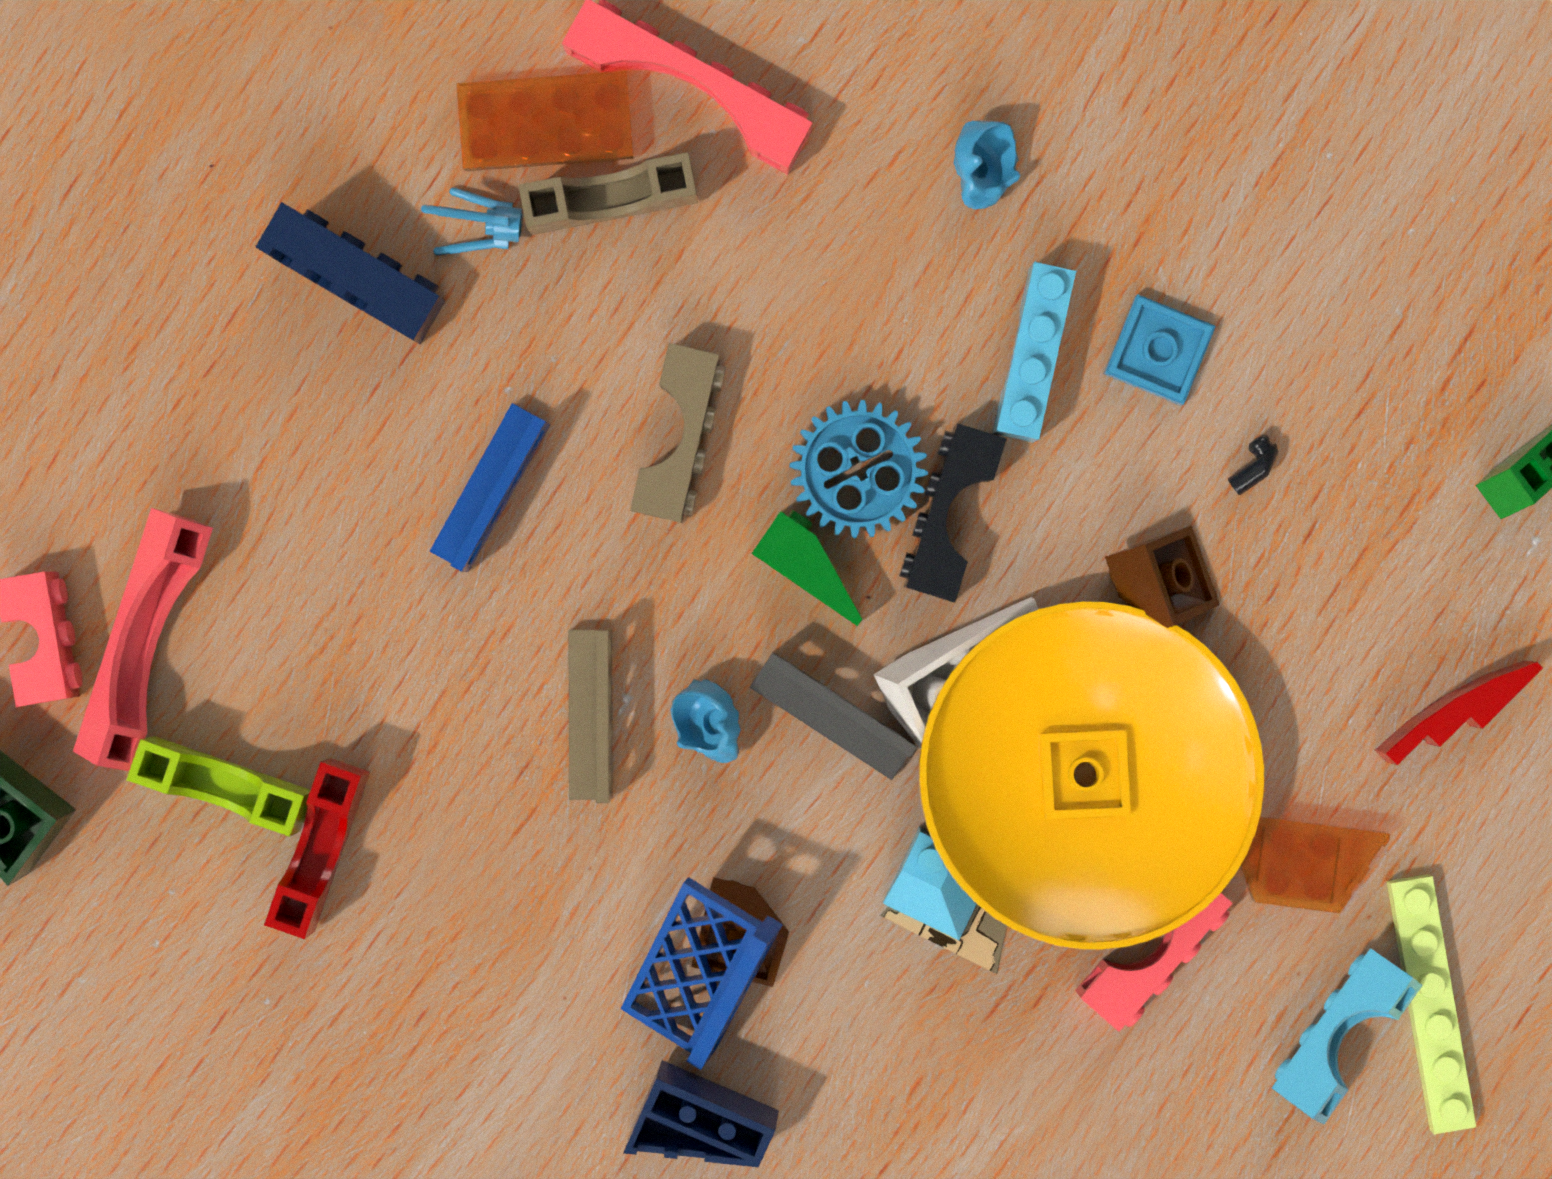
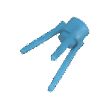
M452 187L449 190L452 196L491 209H487V213L442 206H421L423 213L484 222L485 235H493L492 239L436 247L433 250L435 255L455 254L490 248L509 249V241L520 242L522 208H513L512 202L497 201Z

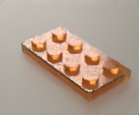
M627 71L456 83L462 166L465 172L634 159Z

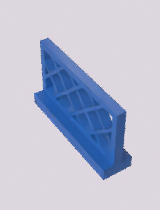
M688 877L683 882L621 1010L690 1052L691 1054L686 1062L702 1070L717 1050L783 924L770 916H767L761 922ZM689 895L704 904L707 912L706 916L691 917L686 904ZM733 921L746 929L744 937L728 941L722 922ZM711 924L718 943L702 945L695 927ZM685 929L691 947L676 950L670 932ZM722 952L727 970L712 972L705 954ZM695 956L701 974L686 977L679 959ZM669 961L675 979L660 981L654 964ZM705 983L711 1000L709 1002L696 1003L690 986ZM679 988L685 1005L670 1008L664 990ZM653 992L659 1010L650 1011L636 1002L638 995ZM689 1014L695 1030L692 1036L677 1027L674 1019L675 1016Z

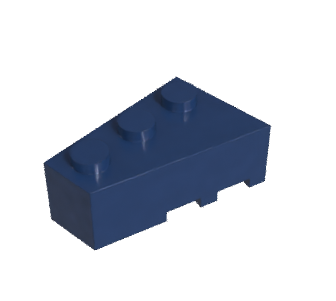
M662 1060L630 1131L623 1153L637 1155L638 1151L664 1154V1158L677 1159L678 1156L705 1158L704 1162L759 1168L776 1130L779 1110Z

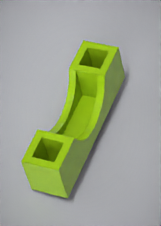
M156 736L140 739L126 779L132 783L164 794L185 796L215 804L241 815L251 824L289 837L300 832L307 813L306 802L310 793V789Z

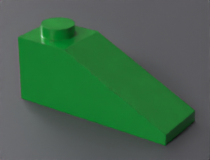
M1552 425L1502 461L1475 485L1500 519L1535 504L1552 488Z
M794 510L788 516L780 511L751 554L858 626L862 618L817 536L809 531L813 523Z

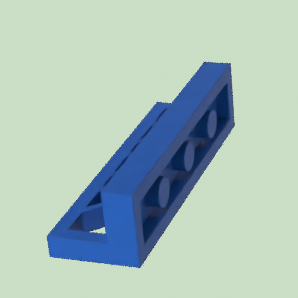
M511 404L429 552L451 563L450 566L461 572L470 571L550 427L549 423L517 405Z

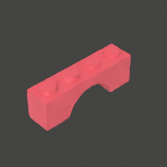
M1220 893L1204 910L1188 922L1164 934L1157 949L1148 957L1138 962L1121 964L1102 959L1076 988V993L1118 1032L1125 1025L1127 1027L1133 1026L1145 1011L1143 1004L1153 993L1155 995L1161 994L1173 980L1171 973L1181 961L1188 963L1201 948L1199 941L1209 930L1214 932L1224 924L1230 914L1227 909L1233 903Z

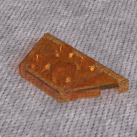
M1260 816L1255 836L1240 868L1251 899L1255 903L1341 913L1352 897L1353 888L1362 882L1370 870L1369 864L1382 846L1385 847L1389 842L1390 834L1381 831Z

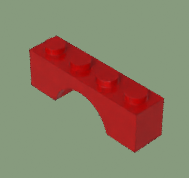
M333 758L320 762L306 802L307 813L298 845L284 876L277 885L264 926L302 939H306L315 932L370 771Z

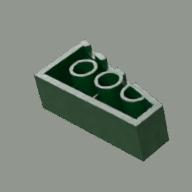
M0 750V878L9 886L30 873L76 809Z

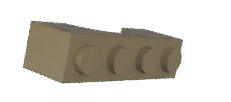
M688 152L645 160L643 163L630 169L601 176L585 178L556 177L518 185L526 228L531 235L698 203Z
M671 343L668 344L659 385L661 389L677 401L682 410L684 418L683 436L679 446L668 459L655 466L639 470L630 511L679 523L683 522L684 515L692 516L697 497V491L690 490L693 474H702L707 450L700 448L703 432L711 433L716 414V408L709 407L713 390L721 391L726 371L725 366L719 365V354Z

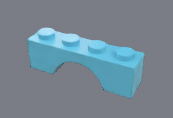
M1034 262L1028 269L1019 310L1016 340L1007 377L1001 392L992 434L1032 443L1039 440L1076 271Z
M1371 948L1366 955L1361 954L1354 960L1348 971L1350 978L1341 990L1336 989L1330 994L1324 1004V1010L1326 1011L1317 1024L1313 1023L1306 1028L1299 1040L1301 1045L1292 1059L1287 1058L1275 1073L1277 1081L1272 1086V1089L1313 1120L1322 1124L1326 1123L1349 1090L1341 1077L1338 1067L1340 1044L1347 1032L1359 1022L1369 1018L1386 1017L1399 1020L1423 986L1412 976Z

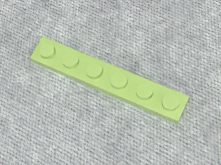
M1425 874L1386 881L1401 968L1423 985L1408 1005L1429 1129L1433 1134H1441L1475 1128L1476 1122L1433 876Z

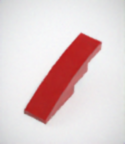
M1523 660L1483 675L1444 695L1405 722L1374 751L1387 763L1398 766L1423 740L1429 745L1441 747L1465 722L1471 727L1483 729L1543 667L1538 662Z

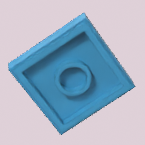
M1137 294L1133 299L1103 374L1182 406L1186 401L1216 326Z

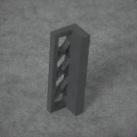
M774 652L771 653L750 686L751 689L891 780L907 756L910 758L917 748L914 743Z

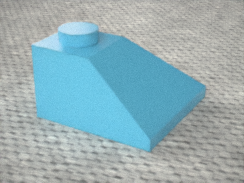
M918 827L883 900V904L960 940L976 907V903L962 890L946 869L935 849L929 831Z

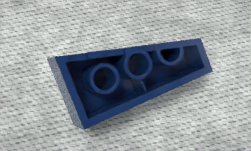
M281 202L255 247L402 335L421 344L445 303V300L436 294L439 286L419 274L416 275L414 280L399 272L403 265L380 252L378 257L375 258L363 251L366 243L348 232L343 231L341 236H338L326 229L329 222L308 209L303 215Z

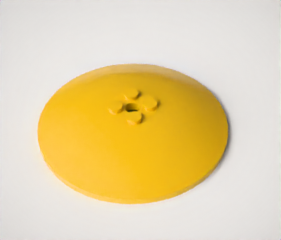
M1074 602L1038 609L1010 621L981 640L961 659L937 694L928 715L919 757V789L927 829L936 851L957 884L978 906L1011 929L1036 940L1076 949H1111L1146 942L1169 933L1204 910L1224 890L1246 857L1256 833L1264 794V761L1256 722L1246 698L1223 663L1203 643L1177 625L1169 628L1164 627L1147 616L1144 610L1108 602ZM1082 762L1091 764L1096 771V779L1088 787L1080 786L1074 779V770Z

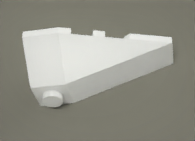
M1034 598L1025 599L911 651L874 674L889 710L920 749L928 715L937 694L950 673L974 646L993 631L1020 616L1038 610Z

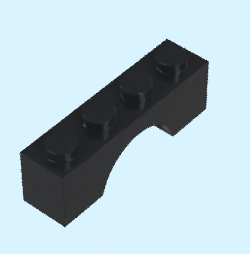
M959 423L954 426L953 432L945 430L938 450V455L944 456V461L940 473L932 471L925 491V495L932 497L927 514L919 512L912 536L919 538L914 554L906 553L899 577L906 578L905 588L955 603L968 561L954 549L949 540L946 528L948 509L956 495L965 487L975 483L994 480L1007 440L1006 438Z

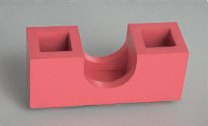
M44 571L0 579L1 623L28 622L35 628L39 637L38 650L31 659L9 665L16 707L80 696L79 688L82 687L83 683L82 672L77 662L74 663L71 648L75 644V631L72 623L66 619L64 604L68 602V591L64 580L59 579L58 572Z

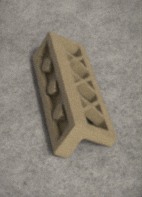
M568 630L569 800H596V803H609L613 798L612 630Z

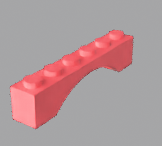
M585 0L562 42L566 54L601 73L620 70H649L672 75L693 84L712 97L730 115L743 135L750 155L786 175L789 174L812 132L813 122L807 120L809 114L805 110L789 102L786 103L785 107L770 99L772 94L767 89L754 82H749L747 86L733 79L734 73L718 62L712 61L710 66L695 58L697 52L682 42L675 40L673 45L658 38L660 32L646 22L637 20L636 24H633L620 17L622 11L605 0H599L598 4L591 0Z
M155 508L150 510L73 752L96 766L130 771L140 739L146 738L147 688L157 641L176 599L188 581L201 567L213 530L210 526Z

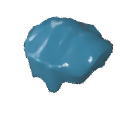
M977 120L965 123L956 142L953 163L957 174L961 177V197L964 204L968 208L975 210L985 209L995 205L1007 188L1021 177L1020 172L1016 171V164L1019 161L1016 154V140L1011 126L1005 122Z
M693 679L691 684L676 695L672 701L670 712L679 737L676 744L679 748L695 750L720 763L736 760L739 754L737 740L741 729L738 723L739 713L733 706L731 696L717 683H712L708 679L702 681Z

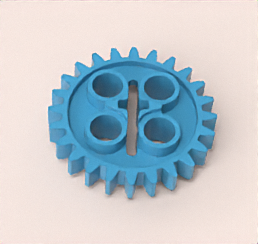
M861 400L857 411L853 412L848 402L843 401L842 414L839 415L829 406L826 408L828 419L826 422L821 421L815 416L811 418L816 429L814 433L803 429L800 431V435L807 441L806 446L793 445L792 450L802 456V461L790 463L789 468L801 471V476L793 479L790 483L792 486H803L805 490L796 500L797 502L810 500L812 505L806 512L807 516H811L818 511L822 514L819 527L823 528L830 520L835 522V535H839L844 526H849L851 536L854 539L857 538L860 527H865L869 537H874L875 524L878 523L888 532L891 530L890 517L893 516L900 522L906 520L901 510L903 506L916 509L917 504L909 497L911 493H924L925 491L922 486L915 483L916 478L928 475V471L916 468V463L927 457L926 453H914L913 447L920 442L921 438L919 436L908 439L905 434L912 424L907 422L900 427L894 424L898 416L896 410L887 418L883 417L881 403H878L871 413L867 412L865 400ZM868 429L876 432L880 440L877 450L868 453L858 448L856 436L860 431ZM831 448L840 453L842 464L839 469L828 472L819 466L817 458L822 450ZM887 450L892 451L893 456L890 459L870 467L865 472V480L860 481L858 476H852L832 488L826 489L824 487L825 481L848 471L852 467L851 459L856 458L859 463H864ZM889 467L898 474L899 481L894 490L884 491L877 486L875 474L880 468ZM852 486L859 491L861 501L856 509L845 510L838 504L837 493L842 487Z

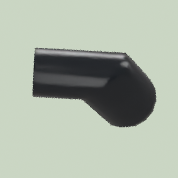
M1262 434L1249 443V451L1255 458L1251 463L1228 478L1229 483L1238 495H1242L1265 479L1273 467L1278 455V447L1276 443H1271L1267 435Z

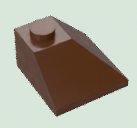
M1192 525L1105 557L1109 567L1110 578L1115 584L1119 598L1135 608L1144 610L1147 616L1166 628L1178 625L1220 605Z
M713 877L710 888L712 892L761 922L767 916H770L783 924L755 887L743 885L733 880ZM733 921L722 922L728 941L744 937L746 929ZM711 924L701 926L699 933L701 944L718 943ZM784 924L753 980L754 983L770 987L774 986L789 931ZM722 952L705 954L712 972L727 970ZM694 956L691 967L699 969Z

